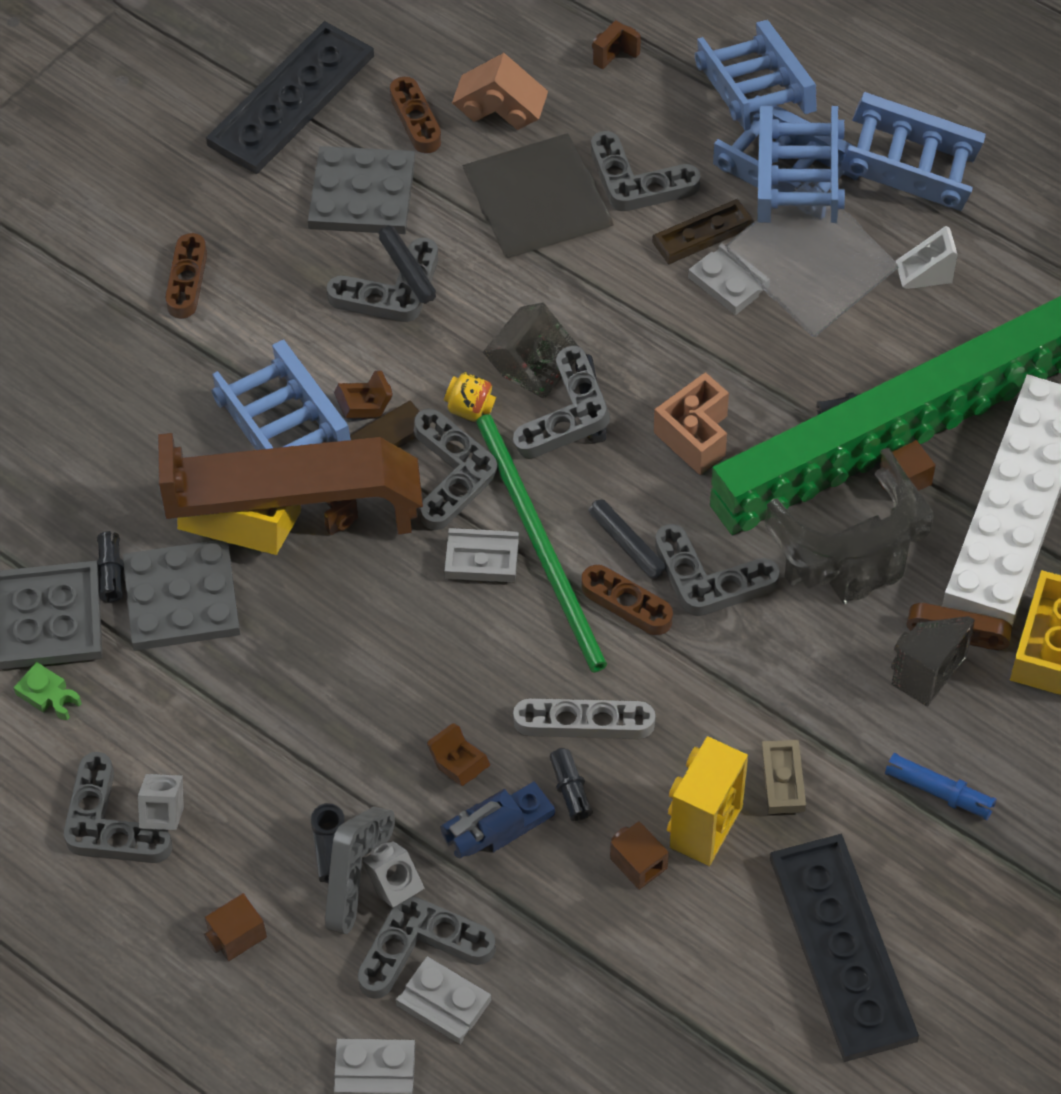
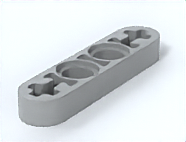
M530 698L518 702L513 711L514 727L519 733L527 736L641 739L649 736L654 731L656 717L651 705L641 701ZM568 711L576 716V720L570 725H563L556 720V716L561 712ZM545 712H550V724L545 723ZM604 712L611 715L613 720L606 726H600L595 724L592 718L595 714ZM526 713H534L533 722H526ZM619 714H623V725H619ZM635 715L643 716V725H635Z

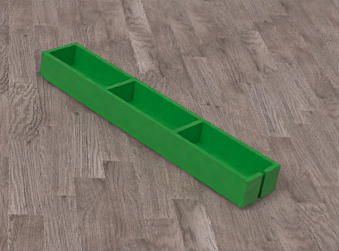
M1061 296L713 466L711 481L713 488H711L710 507L731 536L741 531H749L757 526L759 522L771 516H779L789 507L801 501L807 502L813 499L819 492L829 487H837L844 483L847 478L859 472L864 473L871 470L877 463L881 462V457L916 440L919 444H923L929 441L933 435L945 429H953L963 420L973 415H981L991 406L1001 401L1013 399L1021 391L1027 374L1046 380L1057 373H1061Z

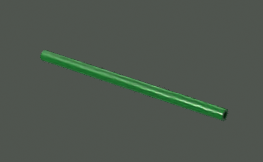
M489 414L483 415L477 419L476 424L489 452L496 458L500 476L590 671L599 672L607 666V662L493 417Z

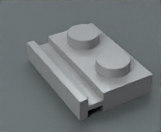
M723 243L719 245L717 251L714 253L710 252L692 266L688 273L689 279L734 315H737L757 299L759 293L763 290L767 291L769 289L770 280Z
M449 528L444 571L445 579L498 582L516 581L519 532Z
M428 956L409 980L401 996L399 995L396 998V1006L460 1045L464 1040V1036L473 1028L491 1002V994Z
M337 1039L334 1094H413L415 1040Z

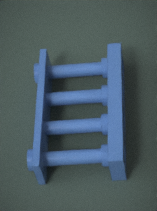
M768 20L756 23L757 36H754L753 40L713 51L704 37L697 39L698 52H695L697 68L699 71H704L729 107L732 119L738 120L745 131L751 129L750 113L760 110V106H776L792 101L794 104H798L804 114L817 111L815 82ZM755 52L758 55H762V57L726 67L721 63L722 61ZM767 68L770 71H774V73L735 83L732 79ZM776 85L786 88L782 91L749 100L744 96V94Z
M864 92L852 120L863 124L857 147L849 145L839 169L962 211L973 187L961 183L966 161L974 162L984 143L986 134ZM875 129L893 135L888 158L869 151ZM905 140L924 145L918 168L900 162ZM936 150L954 156L949 179L930 173Z
M777 105L773 106V119H779V123H810ZM760 110L750 113L751 129L744 131L732 146L717 139L714 143L713 155L714 165L718 166L722 171L729 172L757 188L759 160L743 152L759 135ZM779 136V139H776L775 142H779V146H831V136ZM838 139V179L841 175H846L856 181L859 176L839 169L849 145L852 144ZM799 159L791 169H808L815 160L831 167V159ZM778 182V185H771V189H778V192L827 193L831 188V182H818L813 189L800 182ZM792 206L802 214L811 216L820 222L825 218L826 206Z
M760 106L758 222L771 223V209H778V206H831V223H837L838 209H844L845 189H838V139H844V120H838V106H831V123H779V119H773V106ZM779 136H831V146H779V142H772V139H779ZM778 159H831V169H778V165H772V162H778ZM778 182H831V193L778 192V189H771V185H778Z
M285 340L272 345L275 359L271 361V365L230 385L226 383L218 371L212 374L215 388L211 389L214 400L220 408L225 406L255 450L273 448L268 439L307 420L311 422L316 420L319 424V429L283 447L317 444L325 441L327 443L351 440L348 424ZM275 377L280 379L284 377L287 381V386L246 406H243L236 397ZM292 398L295 400L300 399L303 402L302 408L261 428L252 419Z

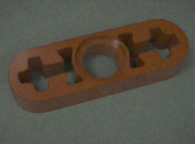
M404 76L394 79L390 84L391 102L414 148L421 153L435 152L441 146V130L418 83L411 77ZM402 91H405L407 94L410 95V100L406 101V97ZM412 111H420L424 114L418 119H412L407 116ZM425 128V133L430 139H426V137L421 135L422 129Z
M196 233L185 234L177 240L165 296L169 314L179 319L188 318L195 313L201 290L207 249L204 238ZM191 247H196L193 249L192 259H188L187 252L190 251ZM184 271L195 273V276L190 280L178 278V275ZM181 292H185L186 300L178 305L177 303L181 299Z
M603 565L589 566L582 573V592L588 599L651 635H662L670 630L673 610L671 605L665 600ZM599 579L604 580V585L597 584L595 587L591 586V580L593 582H597ZM622 594H631L636 597L637 601L631 606H623L618 603L617 598ZM644 603L646 604V610L642 608ZM658 613L663 614V619L657 618L655 621L650 620V615L656 616L658 615Z
M916 603L910 606L906 626L916 634L922 631L919 635L925 636L928 621L940 620L937 633L938 639L945 640V638H948L946 640H950V638L955 637V640H951L952 642H960L991 650H1003L1010 645L1013 628L1006 620L927 603ZM956 620H962L961 623L956 624ZM924 623V627L918 626L919 624Z

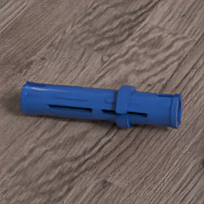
M893 753L889 762L902 769L893 765H887L886 775H890L947 801L949 807L954 809L957 806L982 817L986 821L989 819L992 810L979 805V803L989 808L995 807L996 798L967 787V782L961 779L956 782L901 757L897 753Z

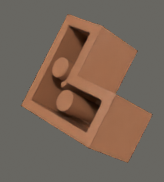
M502 53L461 76L452 104L473 122L493 112H497L515 129L519 130L539 120L548 90L510 57Z
M705 372L655 409L654 434L699 475L726 456L727 432L718 423L727 417L729 393Z

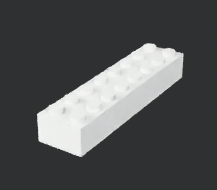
M1026 375L945 591L942 607L1000 618L1009 622L1013 627L1061 493V384Z

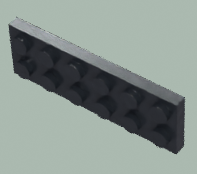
M324 21L206 137L207 146L251 172L258 174L374 57V48Z
M842 833L770 852L773 870L843 1062L918 1042V1031Z

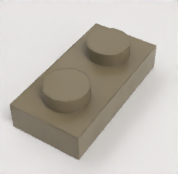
M799 740L762 741L761 752L768 814L805 812L806 799Z

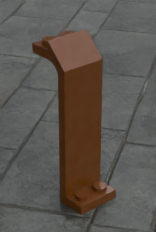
M173 433L158 434L159 486L166 519L380 497L393 504L396 514L397 532L400 535L412 533L410 519L417 518L416 508L423 507L418 458L381 437L183 458L182 447H175Z

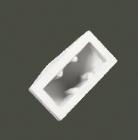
M947 226L943 227L895 261L902 287L910 289L952 283L957 251L950 228Z

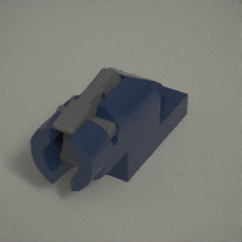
M535 781L512 795H509L506 789L499 791L483 802L462 811L459 815L442 824L440 828L446 844L450 846L454 843L457 849L454 851V855L460 859L464 856H471L487 846L494 853L555 815V808Z

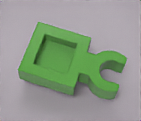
M38 662L34 664L14 687L15 694L41 712L44 713L50 705L54 707L56 715L62 720L70 718L68 710L62 707L65 703L71 702L78 707L82 704L77 692L65 689L66 683L63 678Z

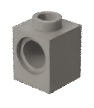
M146 774L138 794L139 828L177 830L184 809L183 776Z
M394 841L376 846L372 849L369 856L362 859V863L379 898L392 908L425 889L407 850ZM397 864L395 873L391 877L386 878L388 869Z

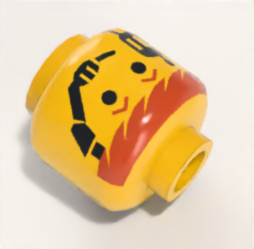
M464 372L459 378L453 376L443 401L448 402L447 407L452 414L475 422L482 414L490 415L497 397L491 395L492 384L489 381Z

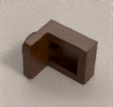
M615 20L603 33H599L593 40V64L604 69L621 51L637 58L641 47L640 33L632 27Z
M374 371L368 383H338L334 391L345 418L381 417L393 395L391 386L382 371Z
M356 499L326 502L331 507L324 513L326 531L330 535L335 534L339 530L349 528L358 518Z
M455 723L446 727L427 742L438 770L461 786L476 778L478 774L490 766L487 755L467 742L460 726Z

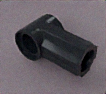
M332 803L319 805L311 814L319 881L328 884L333 839L338 827L345 823L343 811L339 806ZM326 822H333L337 824V826L331 830H324L320 828V826Z

